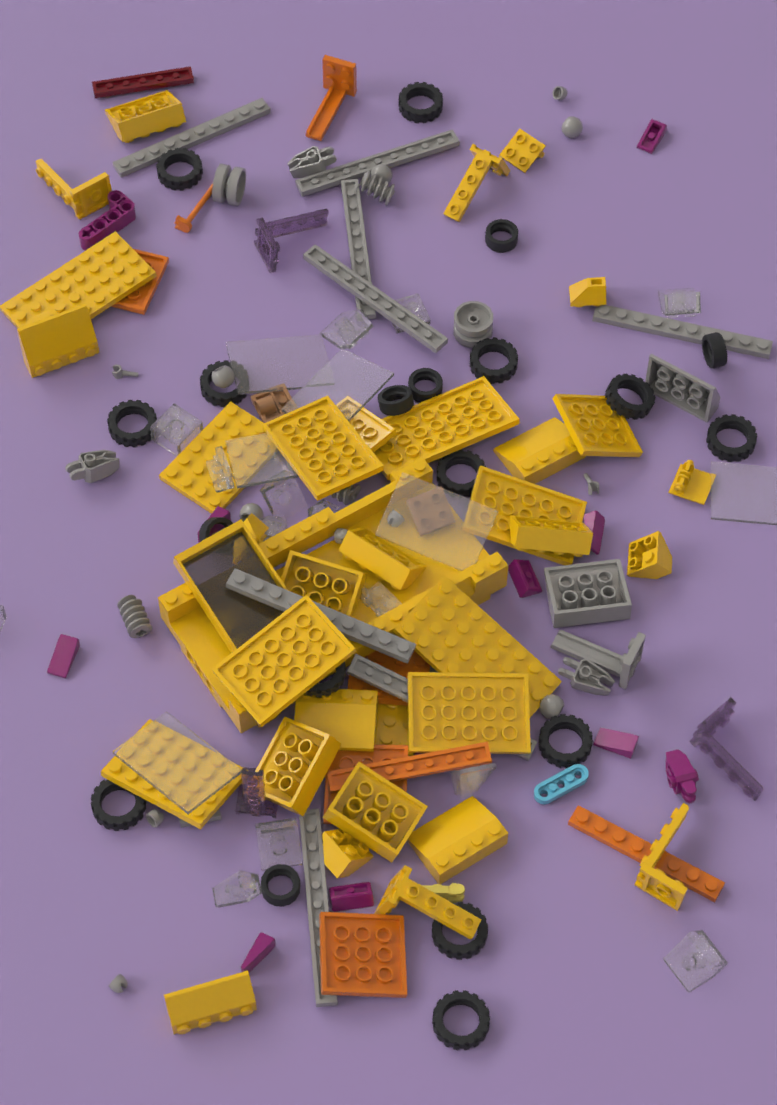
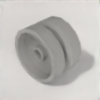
M219 164L212 187L213 201L223 203L227 199L228 204L238 206L242 201L245 191L246 169L234 167L232 170L230 165Z
M468 301L457 307L454 312L453 331L456 341L466 347H473L480 340L484 341L485 338L491 339L493 312L490 307L479 301Z

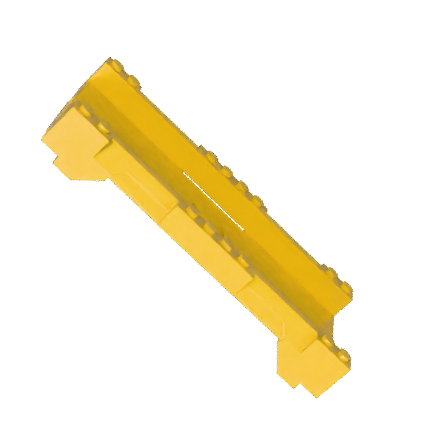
M423 457L391 473L390 484L335 513H333L330 507H327L258 544L274 568L287 561L290 550L302 553L334 536L338 528L351 530L366 527L426 565L425 570L409 588L395 590L390 586L389 582L376 578L370 570H364L359 567V563L345 558L344 554L339 551L341 544L336 543L335 540L306 554L366 573L368 576L363 592L352 617L393 635H396L393 630L444 575L477 605L489 600L491 594L507 586L508 564L498 551L489 555L473 534L462 531L464 522L451 506L450 508L456 523L420 537L406 500L436 489L433 484V469ZM393 510L404 518V522L398 527H392V524L389 525L387 522L388 516ZM253 556L198 585L197 588L205 598L225 587L235 568L245 573H250L260 567V564ZM285 566L276 570L280 579L282 577ZM265 572L256 576L271 583ZM186 582L159 596L158 602L162 620L219 706L224 708L240 733L256 725L259 728L258 723L213 673L212 668L229 656L231 652ZM233 590L208 603L227 633L273 608ZM279 611L232 638L231 640L238 649L253 635L280 616L283 611ZM348 639L357 652L345 661L346 667L351 665L356 654L365 657L376 650ZM334 669L331 673H329V674H328L326 677H324L323 679H325V678H327L328 676L334 674V673L336 672V669Z

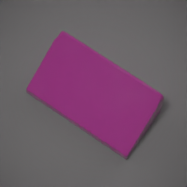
M514 559L509 564L508 571L519 597L524 598L541 593L542 588L530 561Z
M370 882L329 888L333 912L372 907L374 905Z

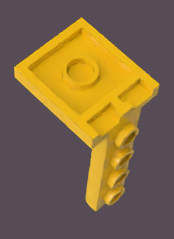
M472 144L469 149L474 159L443 213L457 222L461 221L490 168L493 169V173L499 176L502 174L508 176L511 171L502 157H496L491 152L478 148L475 144Z
M43 159L35 161L37 175L43 178L49 187L54 189L57 196L63 198L66 205H70L74 209L75 215L79 220L109 204L108 193L112 191L109 175L106 172L72 189Z
M685 803L679 809L677 807L674 809L670 816L672 821L670 824L665 823L660 832L662 835L660 840H654L650 847L651 854L649 856L645 855L639 865L641 866L640 872L634 884L676 911L681 907L688 888L679 880L671 879L666 876L665 872L660 869H654V867L686 818L689 806Z
M406 865L390 880L374 913L390 914L392 909H395L401 900L468 939L474 937L481 922V919L409 879L408 877L412 869Z

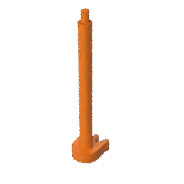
M213 183L186 219L180 215L175 218V229L185 233L192 229L191 222L212 195Z

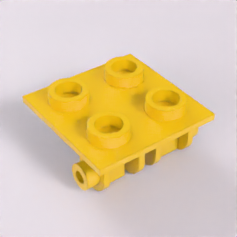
M519 128L499 156L526 173L536 158L544 156L543 149L546 145Z
M687 460L684 464H680L668 493L704 505L716 475L695 469L694 462Z

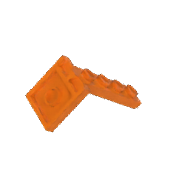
M324 55L322 64L323 88L329 90L306 130V137L322 141L345 96L350 95L354 97L357 93L356 63Z

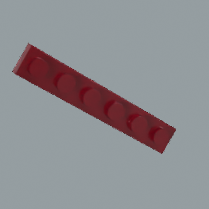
M191 66L93 81L92 87L95 98L191 84L194 83Z

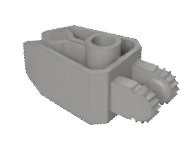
M312 146L295 155L288 162L292 177L304 178L325 171L326 166L335 163L337 160L336 156L333 155V147L319 150L318 147Z
M109 450L83 452L79 455V460L68 463L65 468L70 473L69 476L72 480L84 479L85 482L93 483L119 469V458H116V452Z
M564 657L563 663L576 669L574 673L565 668H559L558 673L571 680L572 688L594 695H609L611 690L601 684L613 686L615 681L608 672L587 658L578 662L569 657Z

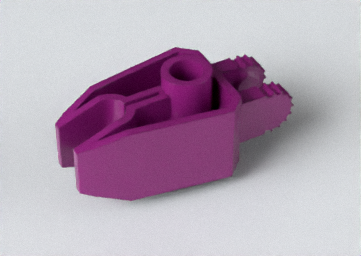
M680 750L666 752V774L670 788L673 789L675 794L681 793L685 802L689 804L694 803L697 792L696 781L699 780L697 771L692 767L686 754Z

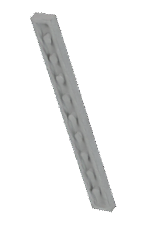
M260 98L113 162V167L122 178L157 163L158 158H161V155L167 153L170 149H189L271 113L270 107L263 98Z
M452 129L297 179L295 183L303 197L340 185L341 180L361 178L368 170H370L371 175V171L376 165L384 164L392 168L457 147L460 141Z
M358 179L341 180L351 269L372 284L360 190L358 187L359 182ZM355 296L358 320L376 319L375 310Z
M316 244L303 254L305 261L434 353H437L448 343L447 337Z
M609 305L596 306L592 320L701 345L704 335L718 332L722 335L727 350L769 359L773 344L771 340Z
M236 568L226 583V588L283 612L303 597ZM314 602L347 639L408 664L416 648L415 643Z
M358 654L355 655L347 671L348 674L408 703L407 678ZM530 738V754L515 755L528 761L538 741Z
M308 809L304 816L299 815L315 1000L316 1007L338 1005L337 995H321L320 912H329L320 811L319 809Z

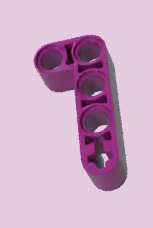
M110 191L108 193L110 210L79 231L80 245L83 250L86 251L113 232H119L136 219L134 202L121 191Z

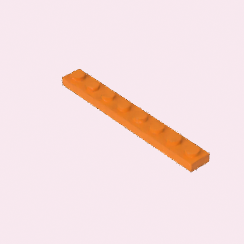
M488 742L366 764L365 766L388 781L395 782L490 764L492 759ZM355 767L327 772L331 794L340 791Z
M579 805L568 821V825L639 863H641L645 855L649 856L652 852L650 850L651 843ZM664 851L654 869H660L665 872L666 876L671 879L679 880L686 888L713 902L717 900L725 885V882Z

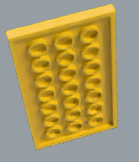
M115 231L0 305V310L17 329L83 304L87 305L90 318L93 319L157 277V275Z
M483 376L418 403L404 414L383 418V421L396 429L397 434L377 449L374 454L384 466L383 475L387 480H390L391 473L421 457L427 463H430L520 424V419Z
M445 575L393 630L398 637L415 643L416 648L414 651L437 672L528 673L530 718L540 707L541 700L547 695H551L562 682Z

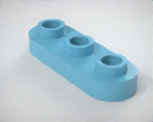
M575 764L536 785L534 799L540 804H549L584 785L588 780V769L582 764ZM575 775H580L581 778L578 779ZM562 784L564 787L560 788L557 785Z

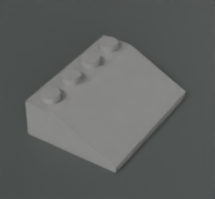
M650 354L645 383L648 382L650 384V388L654 390V395L708 422L719 407L720 395L716 387Z
M620 559L544 568L553 628L630 619L632 603Z

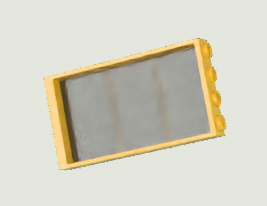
M242 519L174 556L173 564L231 653L283 613L281 610L226 588V583L236 568L288 590Z

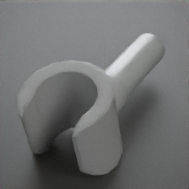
M120 365L113 366L114 371L112 374L116 379H121L123 376L138 377V372L122 370Z
M585 473L583 476L588 482V494L592 495V491H596L599 494V482L592 481L589 475Z

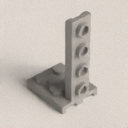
M563 630L558 631L551 648L580 661L587 658L606 672L620 677L619 687L626 689L630 678L635 673L638 662L642 659L646 635L638 632L636 638L632 637L628 645L629 651L627 654L624 653L623 656Z

